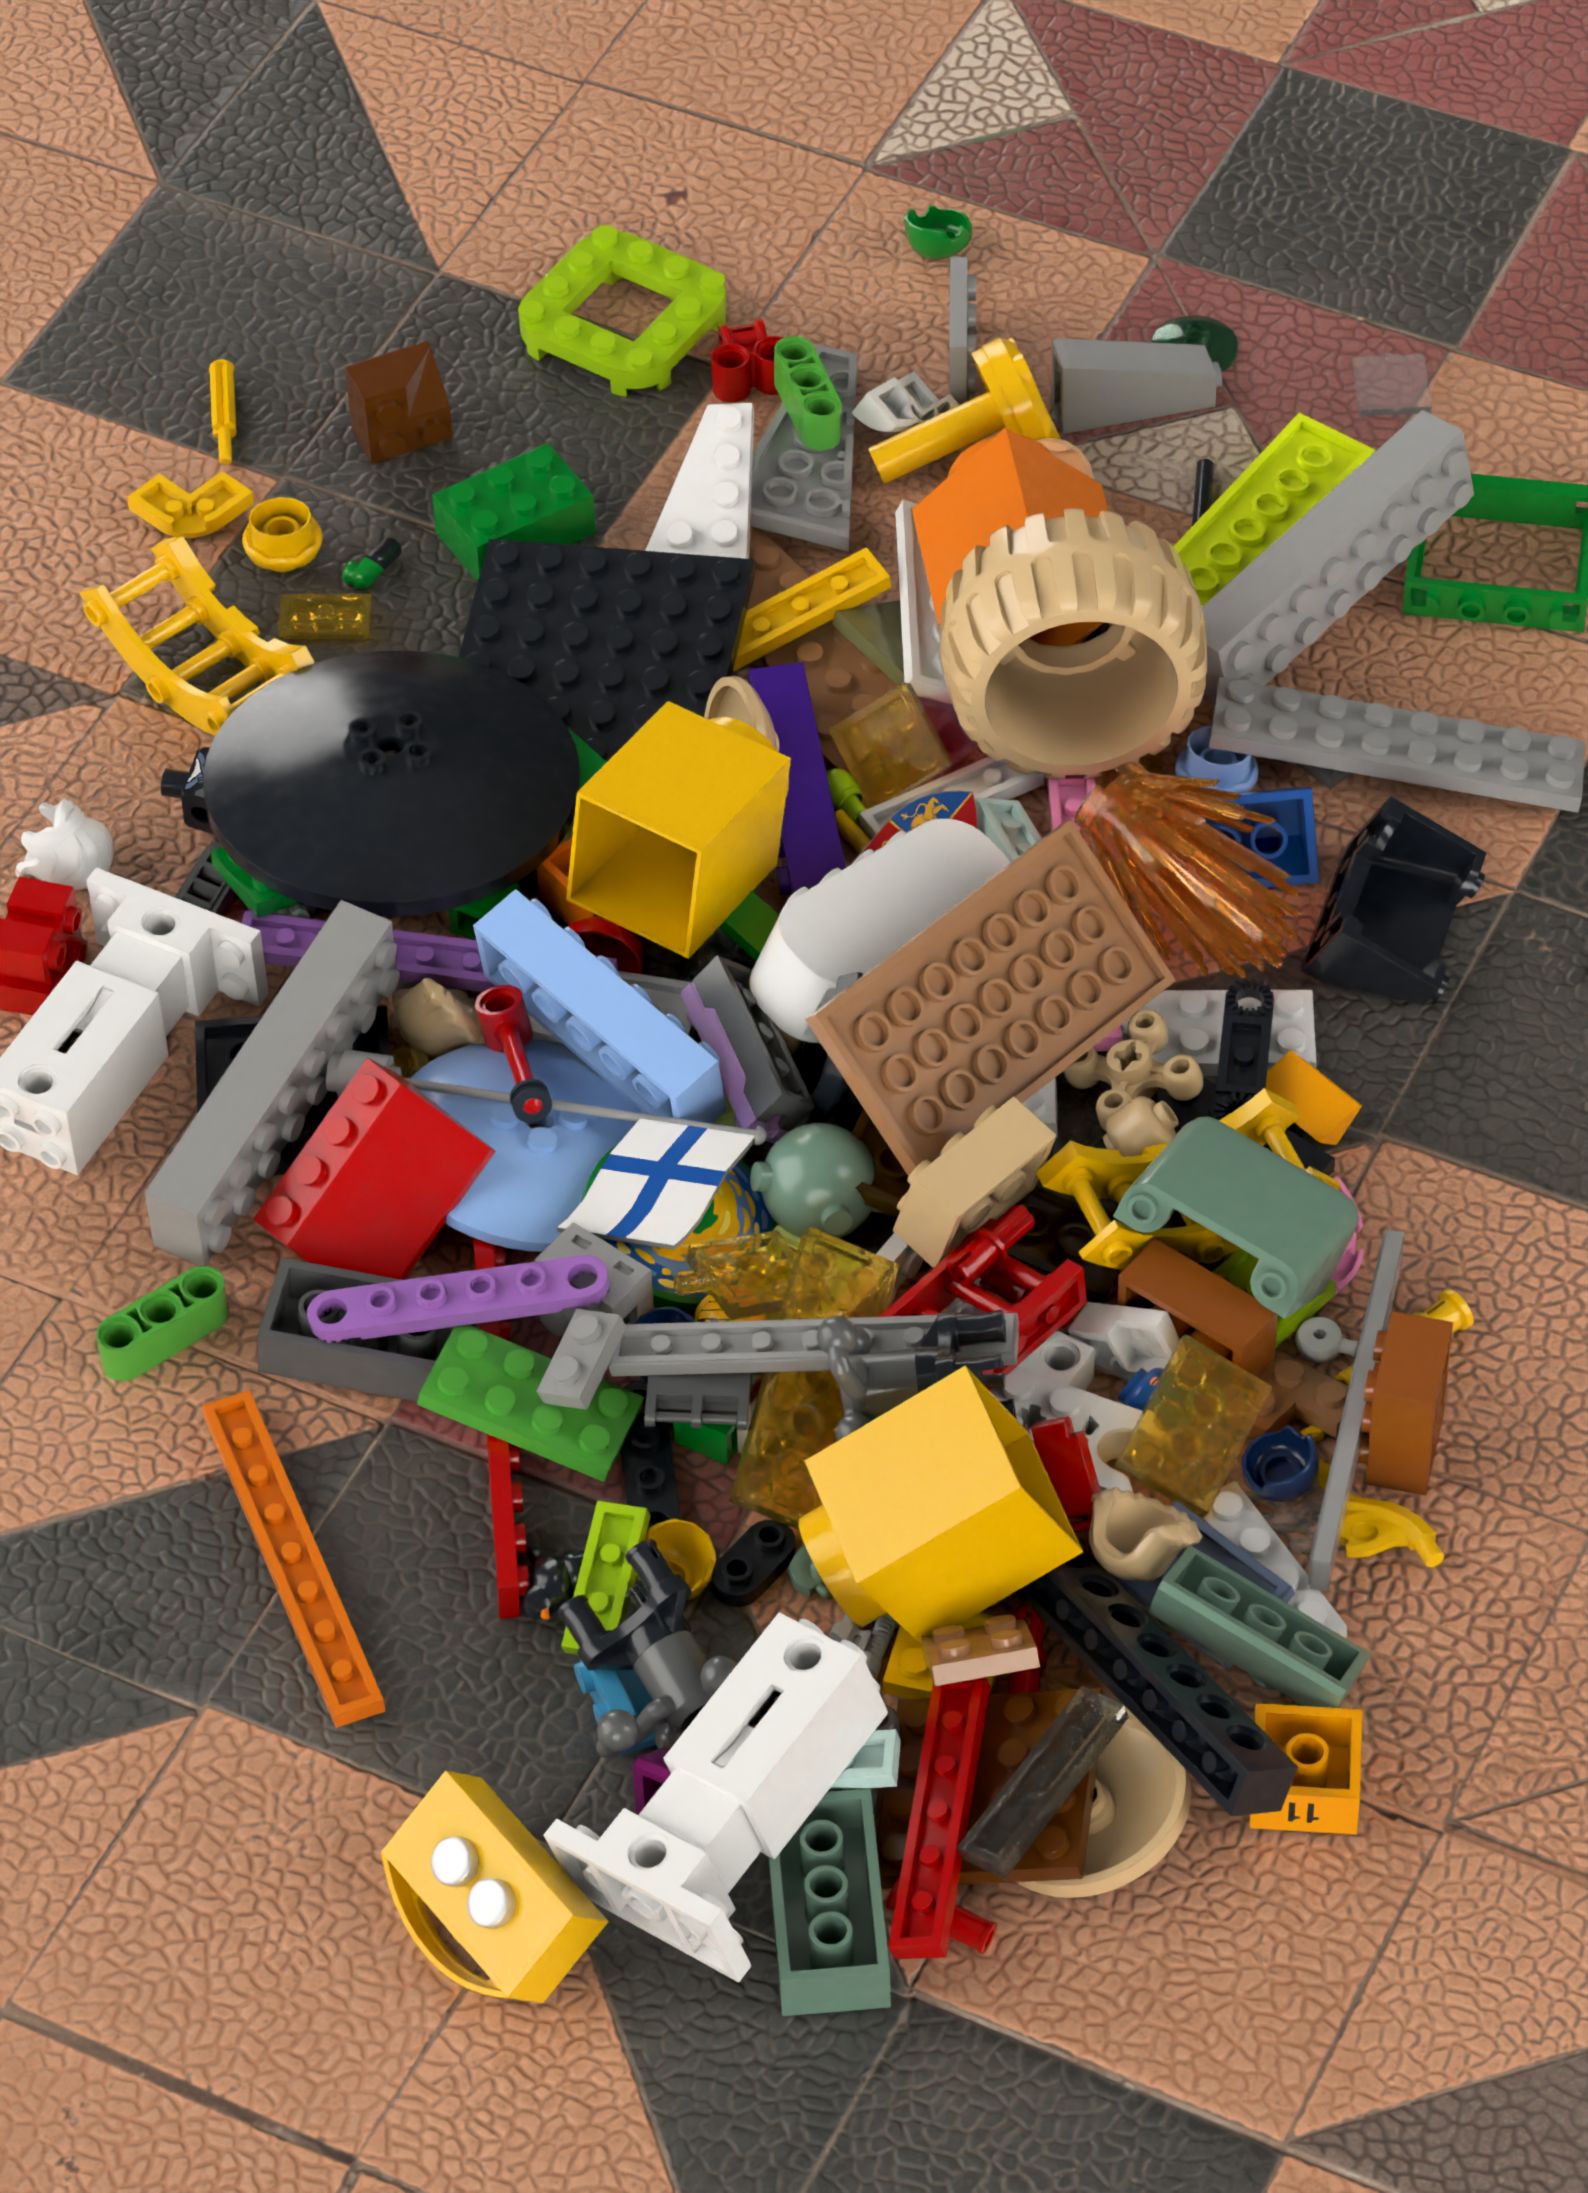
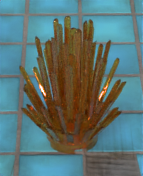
M1136 761L1127 762L1115 768V771L1120 776L1105 789L1098 783L1079 807L1074 822L1080 827L1078 831L1138 921L1129 897L1135 902L1166 960L1172 959V953L1150 913L1152 909L1148 902L1206 978L1208 968L1203 963V954L1194 944V939L1183 927V924L1230 976H1233L1236 971L1243 979L1246 978V972L1227 951H1230L1240 961H1250L1258 970L1263 972L1264 963L1243 943L1251 946L1274 968L1283 966L1282 959L1287 956L1288 951L1280 944L1283 942V936L1268 920L1273 922L1290 939L1300 940L1299 935L1280 919L1285 917V912L1280 907L1294 917L1303 915L1242 869L1248 873L1256 872L1291 896L1299 897L1300 891L1284 881V879L1291 877L1288 873L1205 823V818L1245 833H1253L1255 829L1251 825L1238 820L1247 818L1269 825L1276 822V819L1243 809L1245 806L1218 800L1235 801L1241 797L1235 792L1206 788L1207 786L1215 787L1220 781L1219 779L1153 774ZM1258 911H1260L1268 920H1266Z

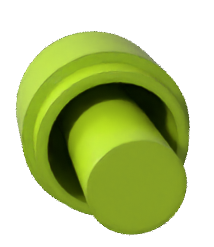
M840 768L828 770L826 774L834 812L844 810L857 825H860V812L867 810L863 805L865 796L862 787L848 771Z

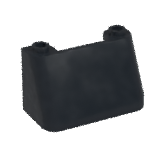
M1390 796L1358 830L1345 848L1302 961L1301 971L1318 981L1417 1004H1425L1429 999L1438 1000L1450 979L1445 974L1446 963L1438 959L1456 905L1465 896L1469 898L1474 897L1485 879V874L1481 872V868L1487 853Z

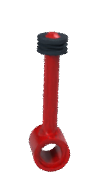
M512 985L491 987L482 992L475 1001V1008L486 1046L491 1050L505 1053L515 1082V1086L510 1093V1102L515 1116L523 1122H538L550 1113L552 1100L547 1086L542 1081L534 1079L524 1050V1046L533 1037V1030L522 992L519 988Z

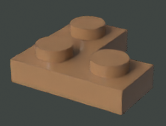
M1281 1353L1224 1409V1424L1252 1439H1256L1267 1432H1279L1296 1417L1337 1438L1349 1386Z

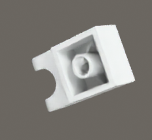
M1018 1367L1005 1376L1006 1387H994L990 1391L999 1401L1014 1399L1017 1420L1021 1425L1026 1424L1028 1426L1032 1440L1034 1439L1031 1425H1035V1422L1069 1416L1074 1432L1083 1430L1085 1432L1101 1491L1117 1487L1121 1491L1130 1490L1133 1492L1129 1478L1105 1463L1116 1458L1149 1461L1159 1453L1166 1439L1164 1427L1159 1419L1147 1412Z

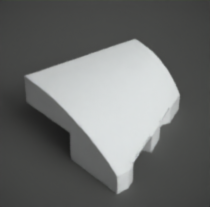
M913 371L900 380L894 377L866 393L852 411V414L863 424L877 431L903 432L959 406V403L951 394L938 400Z
M1087 1302L1068 1329L1071 1336L1078 1337L1087 1345L1095 1348L1094 1369L1106 1375H1115L1128 1383L1141 1368L1147 1372L1153 1368H1162L1190 1390L1184 1353L1167 1311Z

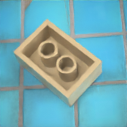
M1014 1096L1000 1108L994 1105L990 1106L977 1119L973 1130L966 1135L962 1132L954 1135L943 1147L941 1156L932 1163L928 1159L922 1161L912 1171L907 1179L910 1188L897 1205L900 1213L892 1231L934 1268L957 1248L969 1233L975 1232L989 1218L997 1220L1035 1188L1039 1179L1035 1172L1046 1163L1057 1135Z

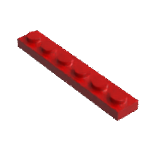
M986 1677L935 1686L933 1682L888 1945L894 1959L947 1957L990 1692V1684Z

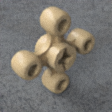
M1141 1010L1135 1013L1128 1021L1127 1030L1130 1040H1124L1112 1046L1107 1053V1057L1098 1055L1097 1051L1091 1048L1063 1071L1066 1081L1072 1087L1078 1089L1090 1088L1099 1080L1107 1082L1112 1086L1111 1090L1101 1094L1096 1103L1097 1117L1102 1129L1105 1131L1106 1120L1113 1113L1138 1096L1152 1098L1157 1091V1087L1166 1089L1171 1097L1179 1101H1188L1195 1098L1203 1088L1202 1071L1198 1062L1191 1056L1177 1055L1169 1059L1166 1064L1157 1062L1152 1058L1153 1054L1159 1053L1164 1049L1168 1040L1165 1021L1156 1011Z

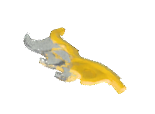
M1314 1425L1299 1431L1304 1436L1311 1434L1314 1442L1324 1439L1323 1430ZM1319 1458V1475L1308 1492L1291 1502H1271L1256 1495L1246 1485L1242 1467L1239 1461L1234 1459L1229 1467L1230 1483L1236 1481L1250 1500L1263 1502L1274 1507L1277 1511L1276 1514L1261 1513V1515L1273 1530L1285 1533H1298L1306 1536V1539H1292L1290 1549L1301 1555H1311L1331 1466ZM1350 1494L1338 1546H1345L1344 1554L1347 1558L1370 1557L1392 1547L1407 1546L1410 1550H1417L1427 1567H1435L1443 1561L1444 1554L1436 1543V1532L1417 1514L1393 1502L1356 1497Z

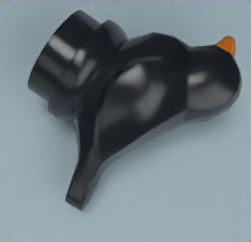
M536 1546L526 1549L527 1557L534 1565L531 1588L524 1597V1609L529 1619L548 1620L553 1612L558 1611L566 1601L573 1598L584 1550L575 1553L567 1551L561 1557L544 1554Z

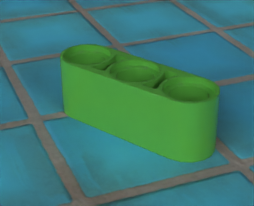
M788 336L780 339L774 347L775 388L803 444L810 449L818 451L832 449L841 440V400L813 344L804 337Z
M197 1266L189 1269L105 1319L96 1331L101 1366L105 1375L117 1381L134 1379L225 1324L229 1317V1307L225 1281L221 1272L209 1266Z

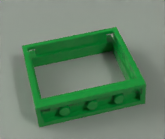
M1471 474L1474 496L1452 516L1582 529L1575 593L1422 578L1426 538L1420 545L1415 546L1408 556L1402 614L1584 632L1588 603V508L1577 507L1576 502L1588 503V485Z

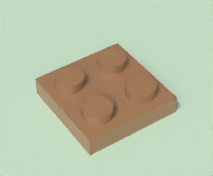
M1000 1615L985 1620V1626L964 1629L962 1625H945L932 1631L933 1635L921 1637L924 1658L934 1685L941 1686L1039 1668L1037 1646L1025 1619L1016 1620L1015 1616Z

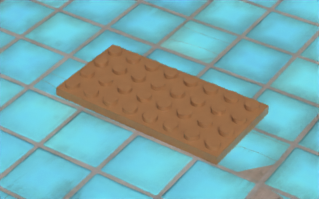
M1069 820L1043 837L805 1020L909 1176L922 1161L928 1159L932 1163L941 1156L943 1147L954 1135L959 1132L966 1135L973 1130L977 1119L990 1106L994 1105L1000 1108L1013 1096L1019 1102L1024 1103L1173 984L1176 979L1072 820Z

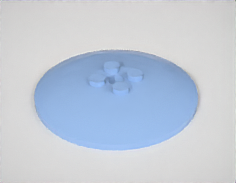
M531 1039L524 1046L534 1079L542 1081L547 1086L552 1100L643 1113L563 1043ZM486 1043L467 1045L450 1051L429 1062L411 1077V1079L511 1093L515 1086L505 1053L489 1049ZM419 1090L496 1150L459 1204L447 1215L445 1224L481 1241L524 1251L543 1252L562 1233L557 1231V1227L581 1203L585 1186L598 1162L608 1151L618 1145L637 1123L552 1109L544 1119L534 1123H527L515 1116L511 1103ZM540 1124L545 1127H536L532 1129L527 1125Z

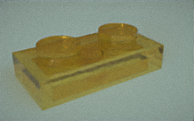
M281 594L278 623L280 639H370L373 613L372 594Z

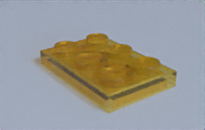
M1185 1334L1178 1341L1115 1466L1169 1499L1177 1500L1199 1517H1205L1210 1512L1272 1386Z

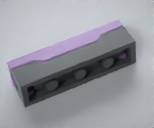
M717 955L692 980L693 982L689 983L680 992L688 1010L687 1018L697 1030L701 1041L710 1045L720 1058L719 1068L721 1080L724 1083L723 1093L729 1099L735 1112L736 1125L739 1128L756 1130L758 1125L762 1126L767 1133L766 1141L775 1144L787 1132L793 1130L815 1108V1105L778 1026L757 1005V1001L750 990L751 969Z

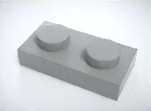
M583 1309L575 1310L536 1391L543 1403L584 1410L588 1409L627 1327L620 1315Z

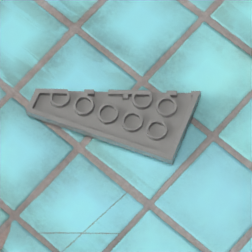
M816 344L814 348L841 400V440L837 446L829 450L818 451L808 448L801 441L782 402L753 452L750 526L849 552L855 416L852 414V411L855 409L857 354Z

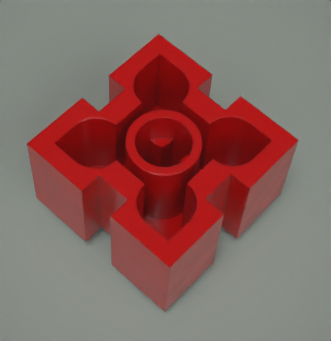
M19 876L6 904L8 913L5 919L0 918V1009L34 1015L75 961L85 962L88 944L86 939H82L80 928L82 909L76 905L73 886Z

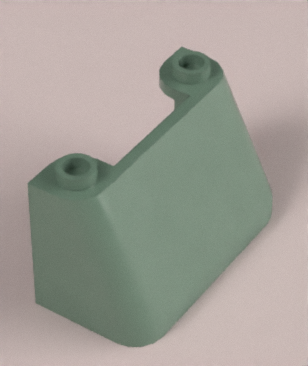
M1209 1116L1198 1117L1181 1128L1126 1191L1113 1215L1114 1218L1134 1230L1147 1233L1154 1232L1163 1227L1175 1209L1255 1256L1259 1260L1252 1272L1250 1280L1251 1291L1259 1303L1284 1319L1325 1291L1359 1221L1358 1209L1346 1194L1221 1121Z

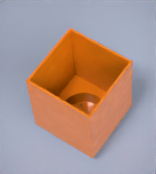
M1007 427L995 437L975 443L962 452L951 466L948 478L912 509L938 625L941 626V609L946 599L948 583L955 571L963 570L964 558L976 545L988 547L992 533L1006 525H1009L1012 530L1025 526V517L1044 512V518L1051 519L1064 517V509L1077 508L1083 509L1085 516L1098 517L1100 511H1109L1102 484L1052 455L1040 442L1020 436ZM1078 622L1060 625L1029 637V639L1040 644L1057 646L1078 644L1104 622Z

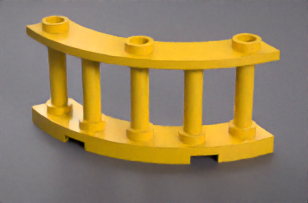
M184 536L164 539L151 547L157 558L155 565L111 593L108 592L105 585L88 587L79 592L85 601L83 609L89 621L94 626L101 627L116 650L146 684L151 697L157 703L161 704L164 702L192 725L213 736L217 734L222 724L232 712L252 694L290 672L315 663L305 645H292L276 638L266 642L258 637L260 634L258 627L234 605L226 609L212 594L216 584L204 570ZM161 582H172L185 600V608L138 636L119 609ZM194 623L201 625L203 623L217 641L174 669H169L151 651ZM227 656L229 658L236 657L247 667L208 693L187 683V681ZM258 682L263 683L253 691L249 692L242 698L230 704L229 701L234 697L238 696L239 694L249 689Z
M1264 1088L1244 1105L1219 1120L1262 1146L1268 1143L1272 1152L1335 1189L1340 1190L1342 1188L1338 1180L1310 1166L1305 1169L1285 1134L1286 1128L1301 1116L1294 1104ZM1070 1140L1035 1172L1043 1187L1062 1194L1072 1195L1077 1200L1096 1235L1079 1251L1081 1258L1099 1266L1124 1270L1154 1238L1171 1248L1174 1247L1182 1250L1196 1263H1214L1223 1256L1239 1251L1241 1248L1182 1213L1180 1214L1187 1226L1162 1228L1147 1233L1134 1230L1116 1220L1110 1221L1099 1199L1110 1198L1119 1204L1130 1186L1170 1141L1145 1147L1142 1155L1122 1157L1118 1149L1093 1148Z

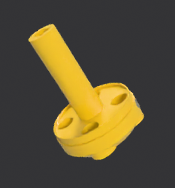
M998 337L981 345L982 348L971 353L987 389L986 393L868 448L884 484L996 433L1005 427L1020 436L1034 440L1049 437L1060 439L1022 353L1019 352L1013 337L1007 340Z

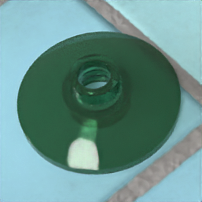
M1188 315L1171 319L1155 331L1151 343L1205 345L1211 361L1218 362L1221 373L1234 363L1238 354V341L1234 332L1221 321L1206 316Z

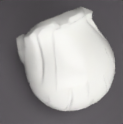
M64 798L55 806L46 802L40 804V813L49 819L53 826L47 827L40 832H23L21 842L28 852L24 862L17 864L15 869L16 876L18 878L19 876L26 878L34 876L41 881L73 886L74 891L88 888L86 880L97 867L108 872L112 864L114 845L110 832L102 822L86 817L84 812L72 800Z

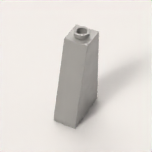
M1063 338L1052 340L1051 405L1062 434L1216 406V388L1222 387V374L1218 362L1211 361L1205 345Z

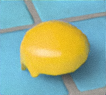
M675 1518L650 1527L645 1541L653 1539L674 1574L682 1575L692 1592L688 1600L699 1596L708 1585L716 1563V1551L710 1535L694 1522Z

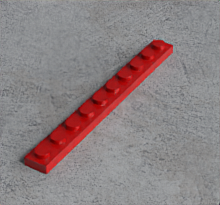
M472 1237L475 1270L505 1266L504 1247ZM509 1320L478 1323L480 1330L511 1342ZM486 1434L499 1618L520 1617L519 1596H525L529 1590L528 1565H517V1554H526L525 1524L514 1523V1513L523 1512L521 1481L511 1482V1472L520 1471L519 1447Z

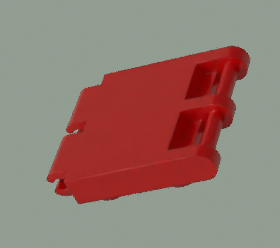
M1069 1416L1035 1422V1425H1031L1034 1439L1032 1441L1067 1518L1090 1515L1089 1520L1070 1523L1074 1533L1090 1530L1093 1505L1091 1495L1101 1492L1084 1430L1074 1432ZM1026 1424L1022 1425L1030 1434L1028 1426Z

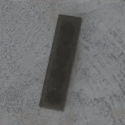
M1081 1686L957 1846L962 1858L1005 1880L1129 1719L1125 1706Z

